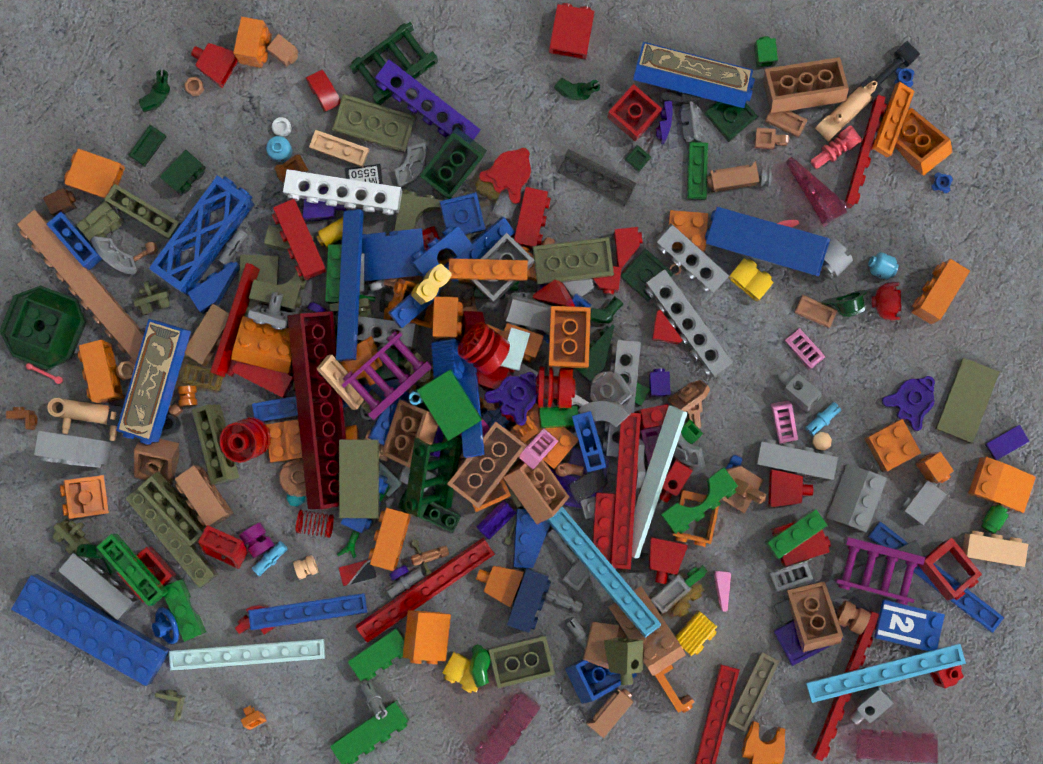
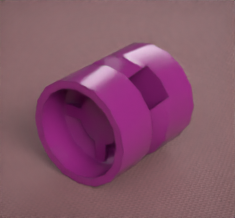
M261 522L239 535L244 545H249L248 551L253 558L260 556L275 545L270 536H265L266 530Z

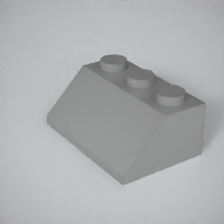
M846 464L826 518L857 531L867 533L887 478Z

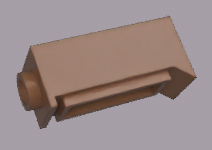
M756 161L751 167L744 165L715 170L714 173L711 170L709 176H707L708 188H711L712 193L757 186L759 182Z
M617 687L618 692H613L593 716V720L586 721V724L602 738L607 735L633 703L631 699L632 694L625 688L621 690Z

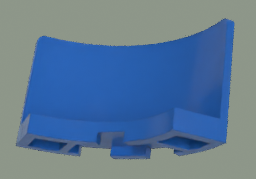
M422 228L389 232L390 236H386V232L362 234L364 281L419 276V273L410 261L413 260L412 256L417 251H424Z

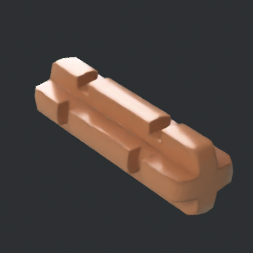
M442 546L438 549L423 552L421 555H413L411 561L414 566L422 564V562L426 563L439 559V557H446L449 555L447 546Z

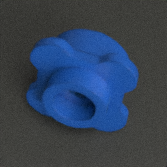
M898 68L895 71L897 74L894 81L895 84L901 82L908 87L913 85L914 71L912 69Z
M939 172L934 175V184L931 186L934 191H943L945 194L948 193L953 181L952 176Z

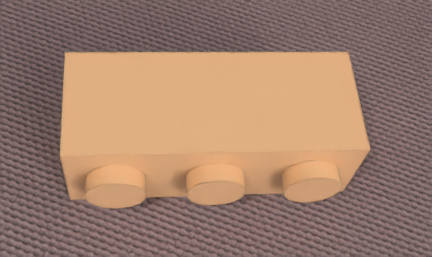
M979 531L965 534L963 552L968 558L1025 567L1028 544L1022 543V539L1010 537V541L1003 540L1002 535L996 534L986 537L983 536L984 532Z

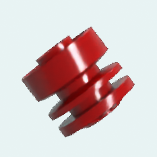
M480 322L467 331L458 346L457 352L465 361L470 364L473 363V367L481 373L488 375L497 370L506 359L510 343L501 335L495 334L494 330L489 328L488 325Z
M540 367L536 378L538 407H543V399H548V408H551L553 399H557L558 408L572 407V398H575L573 368H560L558 376H554L553 368L549 367V376H544V367Z
M252 417L227 425L220 435V447L223 454L231 461L238 463L246 462L262 455L268 450L271 441L269 428L258 418Z

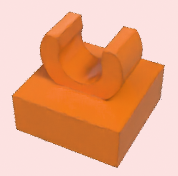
M529 416L526 417L527 420L524 425L520 426L517 424L513 427L524 443L540 432Z
M248 706L243 709L246 715L245 718L241 719L243 727L251 730L267 721L265 715L258 710L256 711L254 707Z

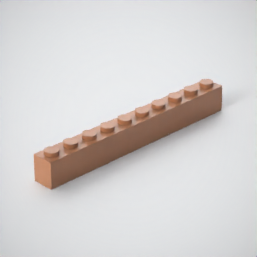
M34 209L17 224L21 229L19 231L26 240L30 239L33 242L32 248L38 254L42 253L45 256L43 259L50 268L54 267L58 271L56 273L57 277L62 282L66 281L70 285L68 287L69 291L74 296L78 295L82 299L80 301L82 306L94 313L92 316L94 320L107 328L105 329L107 335L119 342L117 346L123 353L127 352L131 356L129 360L135 366L144 332L93 273L78 262L47 226L48 221L42 214Z

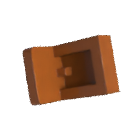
M296 154L284 164L274 167L276 175L282 183H285L287 170L309 171L300 154Z
M13 407V411H6V419H25V429L35 430V426L38 423L35 411L25 410V407Z

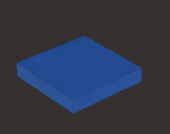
M477 192L439 201L446 228L449 226H459L465 235L486 230Z

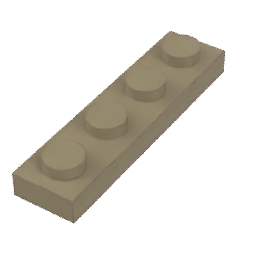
M763 652L760 653L727 721L729 724L746 732L780 662L779 660Z

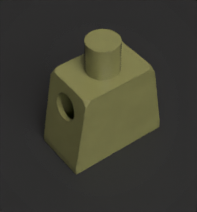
M622 637L604 640L609 671L620 674L621 685L633 684L632 674L643 670V640Z

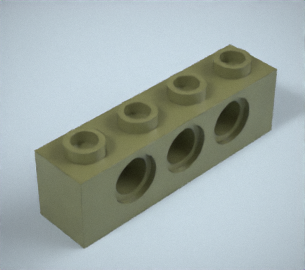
M116 184L113 185L104 199L112 206L169 240L181 225L180 222Z
M208 404L193 409L192 412L211 484H221L238 479L239 474L236 462L228 459L220 447V435L226 427L221 404Z
M159 471L137 488L189 546L201 537L206 525L203 526L199 522L198 514L189 507L187 502Z

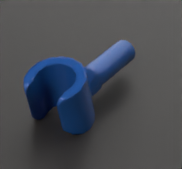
M733 455L725 469L732 468V466H740L742 458Z

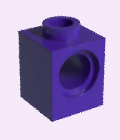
M664 368L653 369V372L649 373L650 397L671 395L670 372H665Z

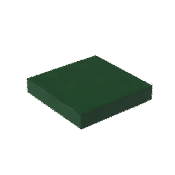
M716 102L704 113L728 142L758 117L747 103H745L744 108Z
M645 248L620 278L649 302L652 298L645 291V288H647L645 286L646 282L663 270H666L670 277L674 273Z

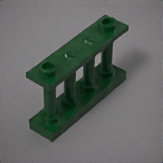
M411 22L400 25L394 34L364 56L355 58L349 66L353 74L359 71L374 90L372 98L378 105L391 98L393 93L388 89L383 91L376 85L377 81L365 66L372 60H375L382 69L386 62L380 55L387 49L391 50L404 67V71L414 79L438 63L435 53L433 51L429 54L425 53L410 33L414 30ZM402 38L407 40L420 57V61L414 65L409 63L395 44ZM391 79L390 83L393 87L398 88L401 86L400 79Z
M443 433L442 442L430 445L419 438L414 439L404 506L406 511L416 517H420L421 506L433 502L445 509L451 508L454 489L448 485V482L458 469L462 445L461 436L457 435L448 441ZM441 450L440 459L428 462L431 452ZM438 468L437 477L426 479L427 470ZM435 485L434 494L423 497L424 488Z

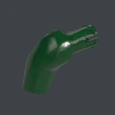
M161 70L156 72V83L152 86L150 93L138 99L143 112L160 107L168 97L170 86L167 84L169 74L166 70H163L162 76Z
M561 78L555 84L554 89L566 99L586 100L592 93L600 90V84L594 86V84L598 83L597 80H592L588 83L572 84Z
M614 296L604 309L591 308L590 322L599 324L611 323L614 321L613 316L623 306V302Z
M80 544L77 547L78 556L103 559L110 575L117 572L97 549L99 544Z

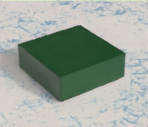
M636 145L625 158V161L640 172L651 159V156Z

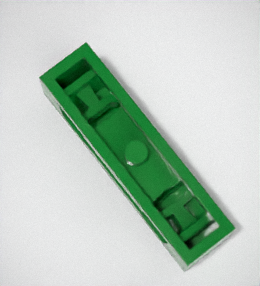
M110 534L97 546V549L147 606L155 605L168 593V590L118 534Z

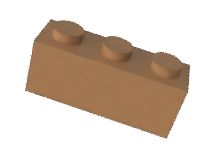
M212 304L188 342L185 355L204 366L207 363L210 364L215 357L214 352L219 346L229 313Z

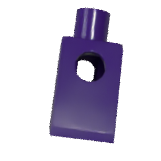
M307 183L305 185V191H307L310 187V185ZM321 187L319 194H326L329 188ZM304 199L303 219L305 222L336 219V210L347 211V208L341 204L328 206L325 204L326 202L318 201L316 204L307 202V199Z

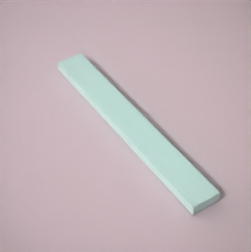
M674 406L668 407L635 506L632 543L633 558H639L687 416V412Z
M324 639L169 651L170 671L325 659Z

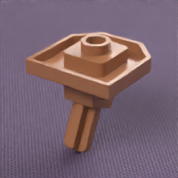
M702 380L694 381L669 397L667 401L670 405L687 412L689 420L700 429V412H703L702 400L707 397L710 388Z
M739 465L726 469L738 487L735 488L736 493L728 499L723 497L721 500L742 513L746 512L752 500L759 504L766 501V494L758 490L763 479Z

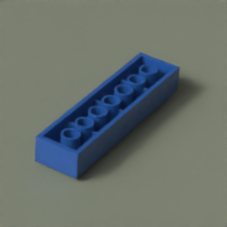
M39 574L29 577L11 609L144 686L153 682L170 651L169 648Z

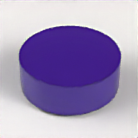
M310 302L307 309L313 312H327L325 308L314 302Z
M404 565L391 572L389 576L394 581L407 574L409 570Z

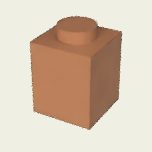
M279 34L267 47L268 52L286 67L289 64H293L298 58L299 52L297 48Z

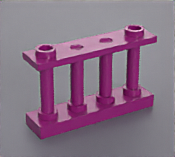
M401 331L398 334L393 332L386 339L388 343L355 373L350 371L342 378L345 381L342 384L343 388L350 384L369 404L371 411L368 415L373 420L432 368L428 360L425 363L419 361L399 339L403 335ZM392 344L414 366L415 372L410 376L408 374L405 375L385 353ZM378 357L399 379L400 385L396 389L390 388L370 366ZM363 370L385 393L384 396L386 398L381 402L376 401L356 380V377Z
M845 536L843 544L848 545L849 553L842 579H834V582L839 583V588L850 590V587L896 598V602L900 604L914 603L915 599L907 596L914 568L917 567V564L924 565L925 557ZM860 549L868 550V559L862 583L850 582L857 552ZM880 553L887 555L886 559L888 561L881 588L876 589L869 587L876 557ZM899 558L906 560L905 564L907 566L900 594L888 592L895 562H898Z

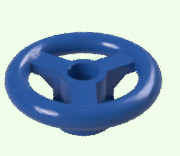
M161 607L157 609L155 614L156 622L152 624L153 633L157 638L162 637L167 643L175 644L179 639L177 622L168 609ZM171 630H173V638H170Z

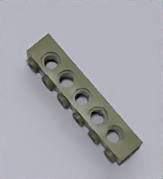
M138 489L125 498L199 588L207 585L218 575L217 571L194 544L189 546Z

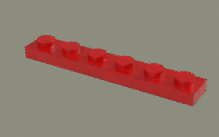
M878 95L874 99L843 207L851 209L854 204L859 202L861 193H858V190L864 184L866 175H863L865 168L869 167L871 157L868 156L870 150L873 151L875 132L878 133L881 121H879L880 114H884L887 105L884 103V96Z

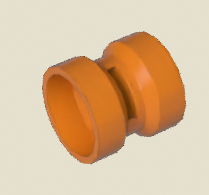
M197 386L177 387V393L180 395L178 406L198 405V400L195 398Z

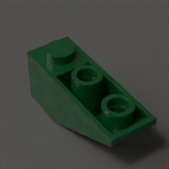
M613 324L610 327L606 326L599 333L601 338L597 342L593 340L589 344V367L574 368L589 383L605 368L615 327Z
M405 489L397 507L406 511L404 506L407 489ZM433 502L421 506L419 518L453 533L461 515Z

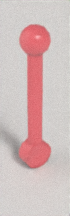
M31 363L26 364L28 370L32 369L55 380L57 384L63 382V378L60 376H53L33 366Z

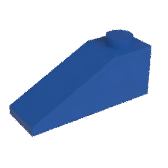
M591 411L573 415L572 418L587 472L606 468V459Z

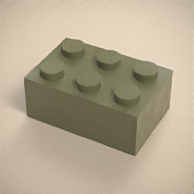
M546 634L489 648L498 688L555 675Z

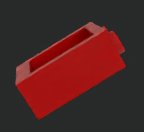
M209 525L206 526L198 541L204 554L237 569H240L248 553L242 540Z
M953 538L943 541L925 557L924 565L917 564L947 601L961 598L965 594L964 590L967 587L970 589L979 582L977 579L982 575ZM948 551H950L970 576L956 589L950 586L933 565Z

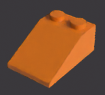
M913 108L907 111L895 148L914 169L924 176L953 153L951 139Z
M981 457L968 494L1024 513L1036 477L1003 462L988 457Z

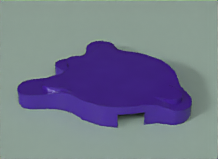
M532 372L520 374V376L510 375L502 381L499 388L486 392L484 399L487 403H501L500 412L502 414L511 415L514 417L516 424L524 425L527 420L526 414L528 410L533 407L537 400V377Z
M931 376L909 379L903 382L893 395L883 397L882 404L885 407H898L897 418L908 420L911 428L914 431H919L922 429V421L925 414L931 410L935 402L933 393L935 380Z

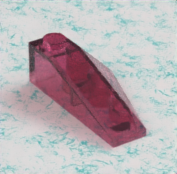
M793 157L786 161L788 168L824 227L848 213L846 211V203L842 199L840 200L834 192Z

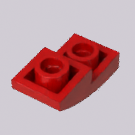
M323 69L305 77L313 95L316 94L324 112L340 105L341 100Z

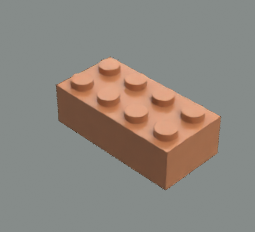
M840 57L767 68L764 71L763 84L771 113L846 102L849 88Z
M497 422L493 424L483 437L485 455L467 458L448 482L450 487L477 508L482 506L527 447L526 444Z
M640 586L634 592L661 623V626L645 638L616 603L609 606V609L628 638L643 640V662L652 676H654L686 654L642 586Z

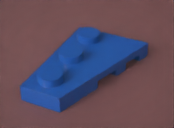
M516 509L513 567H534L550 527L547 520L536 524L526 509Z

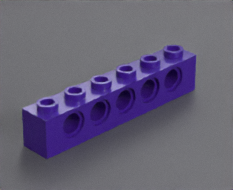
M388 59L375 77L376 85L383 91L388 89L392 92L391 96L399 103L401 101L405 102L408 105L406 108L415 115L418 112L423 116L422 120L429 126L435 125L439 128L437 132L445 138L451 135L453 132L452 126L455 124L460 125L462 131L473 140L481 129ZM391 79H400L401 86L398 88L393 87L390 83ZM407 90H414L417 94L416 98L413 100L408 99L406 96ZM422 102H430L432 109L424 111L421 107ZM438 113H444L447 116L445 123H440L437 120Z

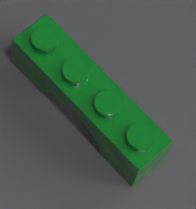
M724 467L706 479L708 493L701 504L690 508L675 503L660 514L675 534L677 532L680 534L684 533L690 528L689 523L693 520L698 522L705 516L704 512L709 508L714 510L721 504L719 501L723 497L728 499L736 493L735 488L738 485Z

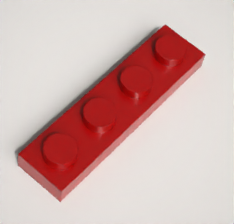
M595 492L592 542L611 564L616 494Z

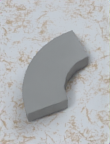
M425 142L407 147L405 162L400 167L394 169L398 187L404 188L421 174L427 158Z
M94 236L91 239L96 252L110 266L131 275L137 272L133 256L120 251L114 245L111 238Z
M602 400L590 402L578 409L579 413L591 411L594 422L603 420L610 422L615 427L619 426L631 414L625 407L616 402Z
M680 433L673 455L683 464L703 468L705 462L702 447L693 446L688 443Z
M639 435L636 488H642L646 473L644 465L645 445L641 435Z

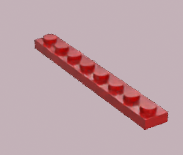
M631 413L620 424L611 565L619 569H631L641 413Z
M484 538L480 539L358 623L356 629L368 643L407 616L408 610L414 611L494 556L495 553Z
M869 611L871 612L869 622L865 630L857 638L844 673L857 670L859 666H863L866 659L864 654L866 648H869L872 644L873 637L871 636L873 630H876L879 614ZM852 693L834 697L812 753L815 759L823 761L824 757L827 758L830 752L829 743L837 734L836 725L838 720H842L845 712L843 707L845 702H849Z

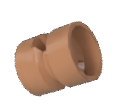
M844 600L836 616L839 625L843 627L849 626V630L861 635L869 622L871 612L863 608L856 609L855 604Z

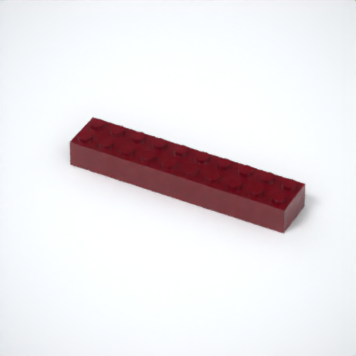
M333 311L288 315L308 509L338 507L339 440L346 439L342 397L317 370L327 355L336 356L337 347Z

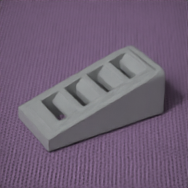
M808 561L779 571L770 572L776 592L814 578ZM800 567H804L806 576L802 575ZM793 569H796L799 577L798 579H795L794 573L792 571ZM785 572L789 573V576L791 578L790 582H788ZM779 574H781L784 584L782 585L780 584V581L777 576Z

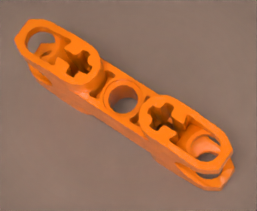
M752 721L749 731L744 738L742 757L750 759L749 764H782L785 754V728L778 727L774 738L769 742H763L759 739V723Z

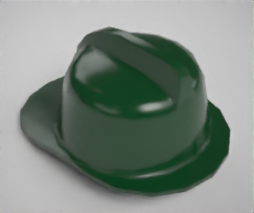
M859 290L844 296L823 300L822 304H833L842 316H855L865 311L863 296L867 293V290Z

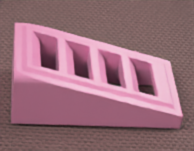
M800 328L784 340L808 370L825 358L824 354ZM800 336L802 339L794 345L792 341ZM805 342L807 345L799 350L797 347ZM810 348L812 351L804 356L803 352ZM815 354L817 357L810 362L808 358Z
M788 400L771 404L779 444L798 440L792 403ZM786 408H787V411L777 412V410H782V409H786ZM789 416L788 419L779 420V417ZM790 424L789 427L780 428V425ZM792 431V434L782 436L781 434L784 432Z
M543 429L524 449L519 458L534 469L556 445L558 440Z
M714 571L719 606L721 611L727 612L731 573Z

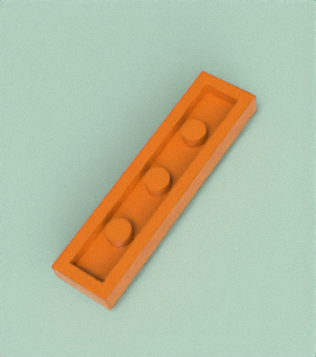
M901 82L895 84L872 149L885 157L892 156L915 92Z
M449 259L450 279L527 281L528 260Z

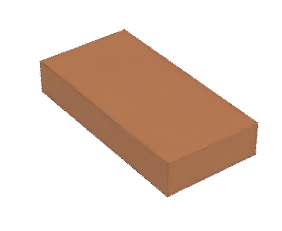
M769 111L765 122L799 138L807 119L791 111L776 113Z
M802 295L794 313L830 328L837 310Z

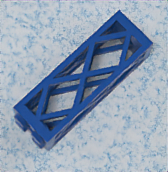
M217 175L149 269L189 296L190 288L200 281L224 248L226 242L229 241L255 204L251 200L253 197L241 187L236 189L237 186L226 176L221 178ZM226 197L225 201L215 205L219 199ZM230 204H232V212H231V213H230ZM225 207L224 220L210 225L211 212ZM205 218V228L202 229L203 220ZM219 228L217 232L209 235L210 231ZM196 237V241L186 244L188 240ZM203 243V250H202V253L200 254V247H201V244ZM195 247L194 261L181 266L182 252ZM176 258V266L175 269L172 270L173 261ZM190 268L189 271H187V272H185V273H183V274H180L181 271H184V270Z

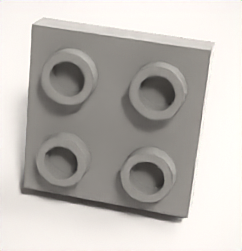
M272 292L269 306L264 304L255 306L249 310L248 318L253 319L255 323H268L272 325V328L282 330L288 327L287 316L294 315V313L281 310L280 307L284 295Z

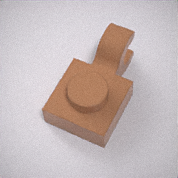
M757 128L755 148L774 149L775 144L787 146L789 135H775L776 129Z

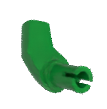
M479 644L474 645L472 648L473 656L469 669L477 688L489 683L487 669L491 661L489 651Z

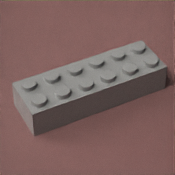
M38 431L34 455L41 456L40 460L101 468V464H108L111 442Z

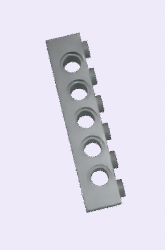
M663 270L646 282V293L650 298H655L657 308L668 316V321L674 329L676 328L679 331L683 344H688L692 349L690 353L695 360L699 359L702 363L701 369L707 376L714 377L733 363L666 270ZM661 289L669 291L668 298L665 299L660 296L659 292ZM673 304L679 305L681 309L679 314H674L671 311ZM683 320L691 322V329L686 330L683 328ZM695 335L702 337L703 343L701 345L694 343L693 338ZM708 350L714 354L712 361H708L705 358V352Z
M617 340V344H613L612 347L615 363H611L610 371L628 376L627 385L634 395L622 406L630 413H634L641 342ZM622 355L630 357L629 365H621L619 360ZM605 421L604 432H608L607 440H603V451H606V456L618 457L619 442H614L612 435L614 432H620V425L615 427Z

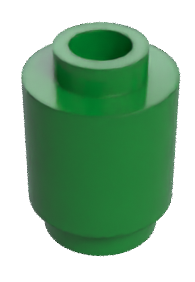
M998 504L996 507L992 505L983 518L981 527L992 534L1000 531L1009 516L1006 513L1007 509Z

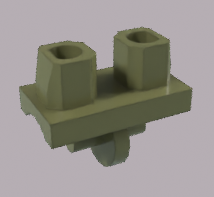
M145 281V288L139 289V293L147 294L137 297L133 301L135 307L138 306L144 315L153 311L152 301L157 300L160 309L169 307L170 290L165 288L153 292L159 289L158 284L151 285L149 281Z
M65 519L61 523H56L53 527L55 532L52 537L58 542H62L65 539L69 543L65 549L70 555L77 552V547L80 544L90 543L84 537L86 534L82 529L85 525L82 522L76 525L73 521L69 522Z

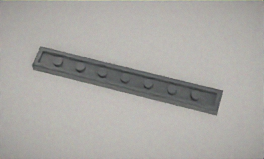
M917 540L896 549L924 557ZM887 555L876 558L870 583L884 577L888 561L886 559ZM898 558V562H895L893 573L907 566L905 564L906 560ZM866 563L852 570L850 582L862 583ZM843 574L825 581L831 601L858 588L850 587V590L839 588V583L834 582V579H842ZM789 599L775 604V608L783 623L793 619Z

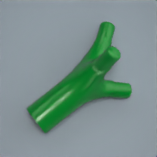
M353 530L347 544L337 553V556L350 551L352 557L356 558L355 544L360 535L359 532Z

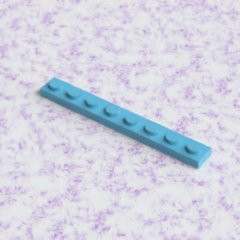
M563 507L553 517L547 519L549 524L645 638L661 626L657 618Z
M955 644L807 682L806 686L810 700L814 703L966 664L961 644Z

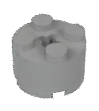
M830 236L829 239L831 240L822 269L825 276L832 280L853 261L851 254L847 257L845 254L847 249L838 240Z

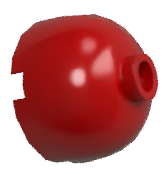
M889 282L881 285L877 289L876 295L872 296V308H876L877 314L885 320L901 319V316H897L898 311H901V290L896 288V286H900L899 282Z

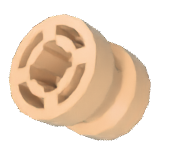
M312 555L307 556L305 560L293 562L296 574L300 580L306 578L308 574L314 575L319 573L316 561Z

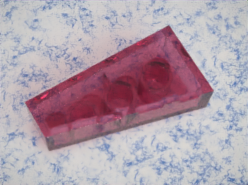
M521 692L520 695L516 693L510 701L512 705L509 710L504 709L498 717L500 722L497 726H491L486 733L488 738L485 742L480 741L474 749L477 752L474 761L478 764H498L499 761H503L511 745L513 746L522 734V730L527 728L541 708V705L524 692Z
M861 729V732H857L856 758L938 764V734H913V732L908 731L893 733L890 730H881V733L873 732L872 729Z

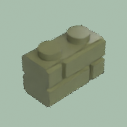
M104 201L76 226L91 242L94 236L107 238L106 235L111 230L114 232L121 227L123 219L111 204Z

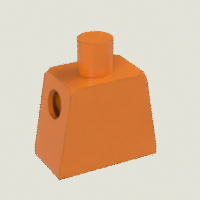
M370 336L357 343L356 360L340 362L348 373L350 371L355 373L378 352L373 337ZM378 357L370 366L377 370L382 366L381 359ZM364 370L356 377V380L365 377L370 386L375 384Z
M493 565L491 573L479 569L476 580L486 583L485 593L511 607L524 572Z

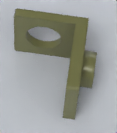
M169 689L166 692H156L155 697L177 701L173 721L180 720L185 696L178 695L177 691Z

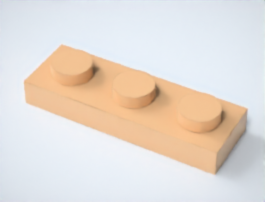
M315 130L309 146L314 151L362 168L369 153V148Z
M327 355L317 370L350 408L357 410L364 399L350 384L343 388L342 384L345 381L342 378L348 372L333 355Z

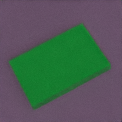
M451 369L417 390L448 441L482 420Z

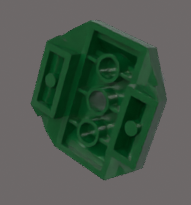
M40 285L13 295L1 325L0 334L13 357L51 370L73 358L86 321L78 299ZM41 322H44L45 328L42 331H39V324Z

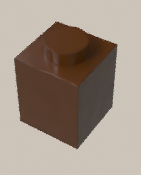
M61 188L43 197L50 214L54 217L60 212L66 214L77 208L74 203L76 202L74 194L65 188Z

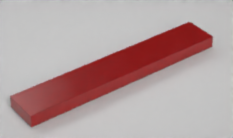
M245 264L210 370L211 373L220 377H225L241 320L245 316L250 301L249 296L253 281L257 280L260 271L253 264Z
M723 664L719 666L694 764H716L740 669Z

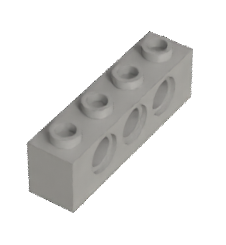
M670 224L656 239L658 243L656 247L664 254L666 252L673 256L671 260L678 267L682 264L687 269L685 273L692 279L696 277L700 280L701 283L699 285L706 292L711 290L714 293L729 277L724 270L674 225ZM674 242L682 244L680 251L674 252L672 250ZM695 255V263L687 264V256ZM704 267L710 269V274L707 277L700 276V271Z
M358 316V327H363V333L357 336V341H362L372 336L374 342L380 344V347L383 348L388 343L386 339L393 332L401 331L403 333L399 338L409 350L410 348L416 349L419 325L408 323L403 328H399L395 321ZM380 328L382 334L379 338H375L374 332Z

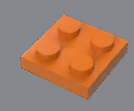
M670 210L669 225H674L702 252H705L708 213ZM680 242L672 244V249L681 250L682 244Z

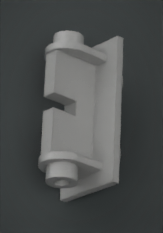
M690 102V107L689 104L682 105V109H680L682 123L689 122V125L682 126L684 140H686V143L694 142L693 139L702 142L703 128L699 124V117H701L699 106L693 102Z

